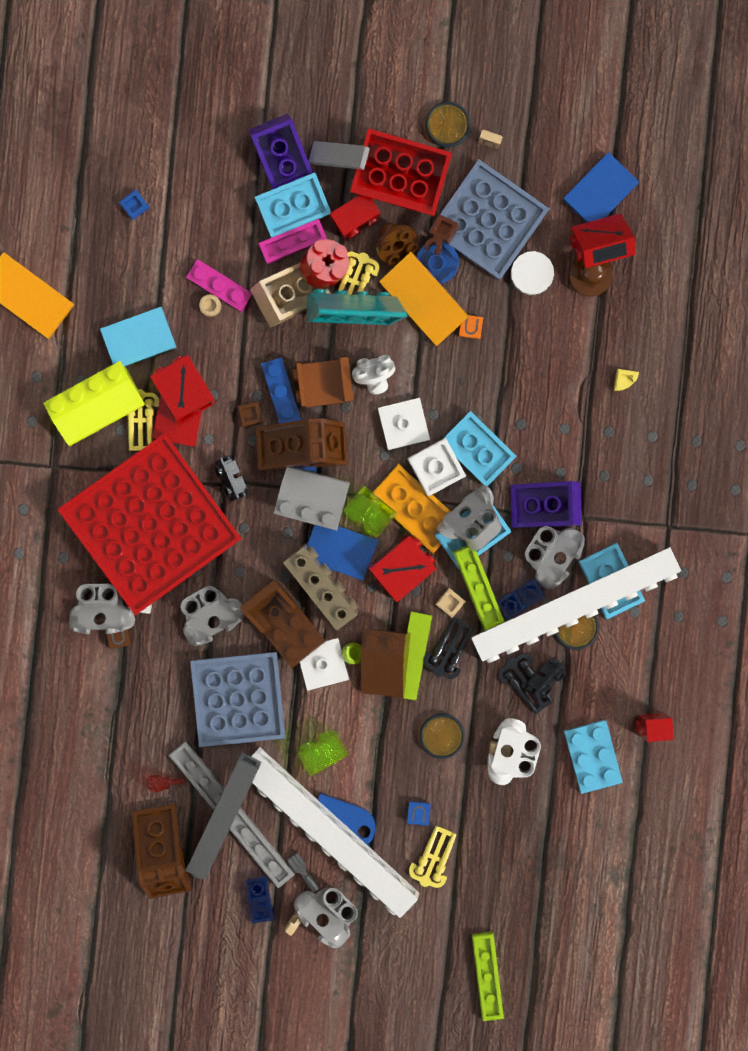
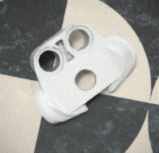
M507 718L501 722L494 733L493 738H499L494 756L491 753L488 754L489 778L498 785L508 784L513 777L531 776L535 770L541 749L539 739L526 732V726L522 721ZM528 740L536 742L534 750L525 749L524 746ZM502 746H512L513 754L509 757L503 756L501 754ZM522 761H528L531 767L527 771H522L519 769V764Z

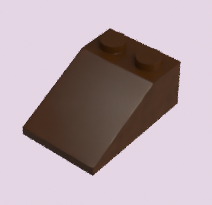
M363 629L361 693L404 698L411 633Z

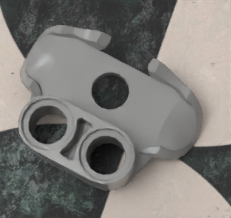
M483 485L464 497L461 504L445 515L436 530L449 539L460 538L464 540L471 550L477 551L482 549L502 528L501 522L492 507L494 496L490 488ZM463 509L471 510V514L468 517H460V512Z
M544 526L537 531L525 551V557L536 570L535 578L539 585L551 590L568 577L569 572L566 569L574 556L576 559L580 558L584 547L585 537L582 533L573 528L558 531L549 526ZM551 532L553 534L552 540L550 542H543L541 540L543 533ZM534 550L541 552V557L537 561L530 559V553ZM559 552L566 555V562L561 565L556 564L554 561V556Z
M84 584L77 589L76 597L79 602L70 611V630L82 634H90V630H106V634H113L130 629L134 625V613L129 607L124 606L121 595L113 585ZM114 592L112 599H105L107 593ZM86 593H93L89 600H84ZM99 613H103L106 616L105 622L101 625H97L94 622L95 616Z
M213 586L204 587L185 598L181 603V610L187 620L183 628L187 642L191 646H198L213 641L212 636L225 628L227 632L232 630L245 617V614L239 608L243 604L237 599H227ZM215 592V600L213 602H208L207 596L210 593ZM192 603H196V611L189 613V606ZM213 616L218 617L220 620L217 628H210L208 625L209 619Z
M329 886L316 893L305 891L300 893L294 902L295 911L303 925L307 927L310 923L321 934L317 938L320 942L337 949L347 941L350 936L349 925L355 921L358 913L356 907L338 889ZM330 891H334L336 894V899L332 903L326 901V895ZM347 906L350 907L351 915L348 918H343L341 915L342 909ZM318 915H327V925L319 926L316 919Z

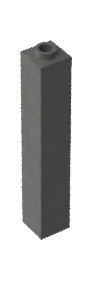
M245 753L241 754L186 869L193 877L206 879L262 763L261 761Z

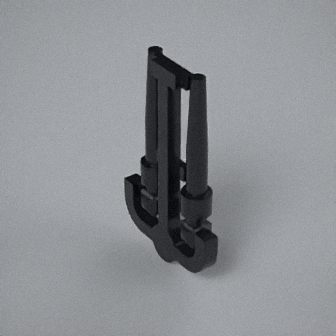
M454 617L439 645L435 647L434 655L429 652L426 653L424 657L425 666L433 670V674L437 677L456 678L461 669L455 667V665L460 661L459 657L474 627ZM455 623L460 624L450 645H447L446 642ZM465 627L468 631L456 650L454 646ZM443 648L447 649L439 666L434 667L429 664L428 659L432 664H436L439 655L441 656L444 651ZM451 652L455 654L452 655L450 659L451 663L447 665L446 670L449 673L454 672V674L452 675L444 672L443 668Z
M525 653L515 658H508L506 665L498 673L499 679L503 684L510 680L511 686L517 690L535 714H538L554 702L551 696L548 695L546 697L548 700L543 702L540 699L538 702L540 706L536 708L523 690L525 687H528L527 683L535 676L534 669L529 667L534 660ZM522 658H526L528 660H522L520 662L521 668L526 670L525 673L528 677H530L529 680H527L524 677V675L517 667L518 661H520ZM509 668L514 669V671L523 681V684L519 685L520 682L517 678H514V674L511 671H507L505 673V678L503 677V673Z

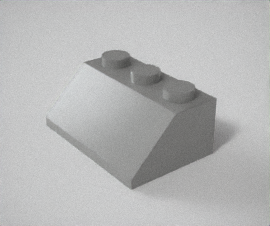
M287 467L274 514L337 531L350 482L295 467Z

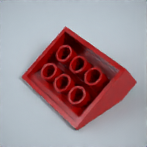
M368 128L363 146L370 148L364 170L356 169L350 193L434 217L452 152Z

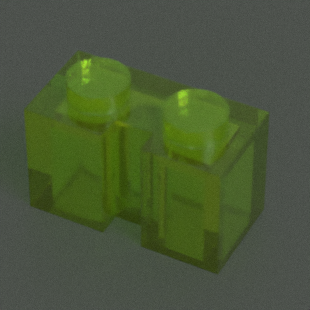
M365 486L359 490L343 510L347 513L349 519L355 522L359 520L364 524V530L376 538L397 514L395 510Z
M329 729L320 734V740L315 743L309 740L300 746L301 750L298 751V755L310 776L317 774L349 755L336 730L331 732Z

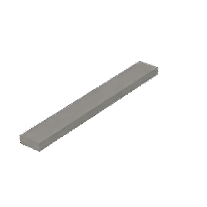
M185 741L171 752L169 757L211 808L215 810L225 787L188 742ZM240 807L230 827V831L276 887L279 888L293 877L295 872Z

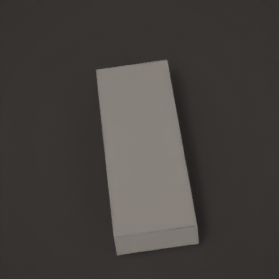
M314 141L308 162L313 165L364 170L370 148L362 145Z

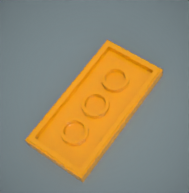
M2 253L0 256V304L50 339L75 304L6 253Z
M412 252L379 281L391 296L398 298L407 314L436 346L469 317Z
M398 464L371 493L370 497L414 535L429 551L434 553L441 546L434 535L438 532L436 528L445 515L451 511L433 495L427 496L422 485Z

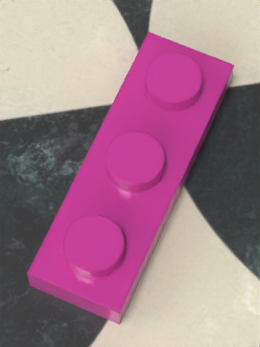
M316 219L260 242L259 245L268 265L307 249L317 240H324L327 237L320 220Z
M198 259L186 277L241 313L253 296L250 291Z

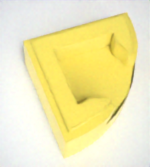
M617 369L613 391L629 388L637 380L639 372Z

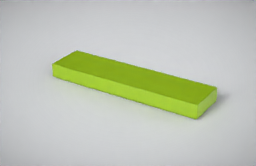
M467 545L452 551L483 630L486 631L505 623L477 551L469 549Z
M412 611L407 633H411L404 698L416 700L432 615Z
M493 931L472 934L482 1021L504 1019Z

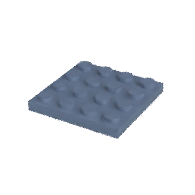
M478 159L440 215L459 223L460 227L451 240L450 245L461 255L500 281L547 214L549 208Z
M277 652L190 661L199 747L286 738Z

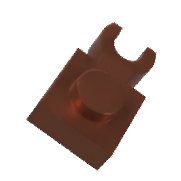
M439 215L429 231L430 236L433 238L426 241V251H429L430 247L435 245L437 246L434 251L435 255H440L443 242L448 245L450 244L460 227L459 223Z

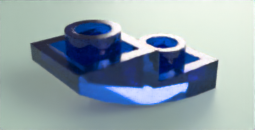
M533 578L496 602L508 620L545 598L546 595L536 579Z
M268 877L246 880L252 924L273 921L274 914Z

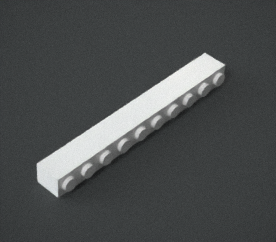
M668 548L472 637V640L482 662L487 660V663H491L499 659L498 654L505 651L507 654H511L519 650L518 645L526 642L528 646L539 641L538 636L544 633L548 637L559 632L558 627L564 624L568 628L579 623L577 618L585 615L588 619L599 614L597 609L604 606L606 610L618 605L617 600L625 597L626 601L638 596L637 591L643 588L647 592L658 587L657 582L663 579L666 583L678 578L677 573L681 572V569L671 548Z
M259 747L251 756L262 762L252 782L257 787L258 792L263 797L271 799L274 802V807L280 812L284 811L295 826H300L306 831L305 834L311 841L318 842L322 846L323 852L328 856L332 855L343 870H348L353 874L354 880L359 885H365L370 890L371 896L378 901L381 900L392 915H397L401 918L418 900L419 892Z

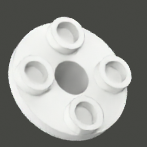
M382 355L370 360L363 358L356 362L357 366L352 371L355 382L367 384L368 391L371 394H381L388 389L387 378L395 372L394 362L390 359L389 355Z

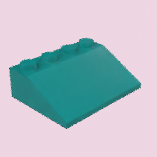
M317 289L307 295V322L393 325L407 317V312L398 298L390 296V293L379 292L377 296H373L365 291L356 292V295H350L348 291L343 290L335 291V294H327L326 290Z

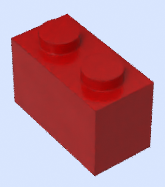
M361 195L330 213V218L343 239L356 237L361 233L360 229L368 226V228L379 222L378 218L381 216V212L373 199Z
M665 713L638 715V720L635 721L636 733H639V736L645 741L674 740L673 723L670 716Z

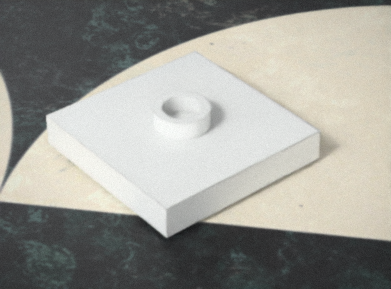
M420 398L378 408L388 450L430 440Z
M446 438L407 458L427 496L466 477Z
M339 638L327 640L300 662L307 691L349 680L345 661L342 658Z

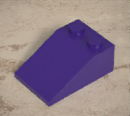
M288 113L248 130L272 189L313 173L292 118Z
M564 481L511 485L512 528L582 526L581 483Z

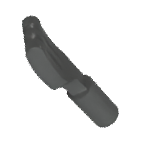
M298 852L286 859L294 871L303 876V880L313 893L319 889L315 880L306 871V863Z

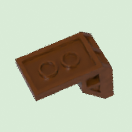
M316 418L255 427L259 471L293 466L339 467L348 465L346 427L344 422Z
M275 580L239 607L260 632L267 636L291 668H294L326 642L287 590Z
M170 804L133 811L137 875L140 886L148 898L192 891L189 873L186 871L185 856L180 848L176 805Z

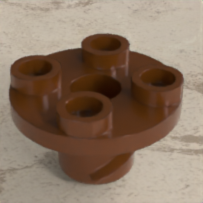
M389 223L381 228L376 251L382 261L394 266L410 252L415 253L417 251L418 237L410 226H397L394 223Z
M576 259L569 271L570 285L579 294L588 297L598 296L606 291L613 278V271L609 262L585 268L582 261Z

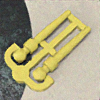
M348 252V271L342 277L338 290H344L346 283L349 282L351 285L348 294L352 295L355 285L359 286L357 292L364 291L366 284L370 280V274L377 277L379 264L375 260L370 259L366 253ZM354 258H357L359 264L355 272V275L352 279L349 278V276H351L353 272L352 267L356 264V260ZM366 263L372 264V265H366V267H365V273L362 274V277H361V279H360L361 282L357 281V279H358V277H359V274H360V272H361V269H362V267H363V264H366Z
M138 389L143 400L146 397H152L155 400H145L147 406L145 416L147 418H143V406L138 409V418H134L135 411L126 415L128 416L129 451H140L146 447L143 446V422H147L148 445L152 443L154 416L152 406L159 407L160 402L159 397L154 393H145V391ZM134 423H138V446H133Z
M435 826L424 853L420 856L419 865L417 866L412 862L409 868L410 876L418 880L421 886L427 887L430 885L439 888L445 884L447 876H441V873H444L445 864L457 834ZM437 832H441L442 834L434 854H431L430 851ZM446 835L451 836L442 858L438 857ZM427 858H431L425 875H422L424 872V866H426L428 862ZM438 861L440 863L437 864L436 873L433 874L434 881H431L429 876L435 862Z

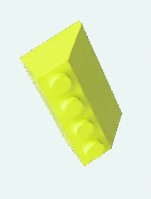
M121 361L43 403L53 423L69 446L146 405L127 368Z

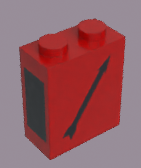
M621 213L571 227L572 236H569L570 246L572 249H575L577 260L582 261L585 268L636 255L635 237Z
M189 355L175 358L171 365L157 368L153 371V375L150 376L178 425L216 404L213 395Z
M405 534L367 567L396 602L401 600L437 569L433 565L436 561L428 552L423 553L419 548L422 544L414 535L410 537Z

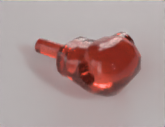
M151 775L146 779V787L150 792L155 793L170 789V785L184 784V779H170V777H160V775Z

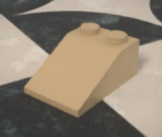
M300 263L259 281L250 289L270 328L307 310V295L313 293V290H317L307 283L304 275L302 276Z

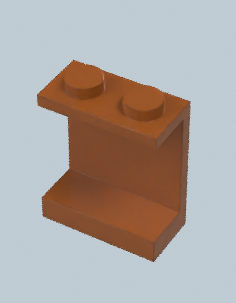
M348 357L317 363H296L297 369H293L294 382L299 381L300 389L296 390L297 403H301L302 408L354 402Z

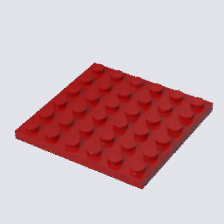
M165 433L57 509L135 616L242 539Z

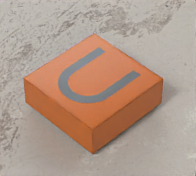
M468 315L469 317L460 325L459 337L480 340L483 317Z

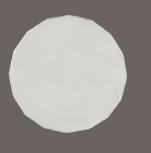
M536 251L520 255L511 268V279L515 288L527 295L544 292L551 285L554 277V268L550 259Z

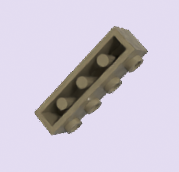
M305 543L288 556L283 563L337 631L357 616V608L359 606L352 597L348 598L344 593L345 588L342 583L332 578L330 568L325 563L321 564L317 558L319 555L312 546L308 547Z

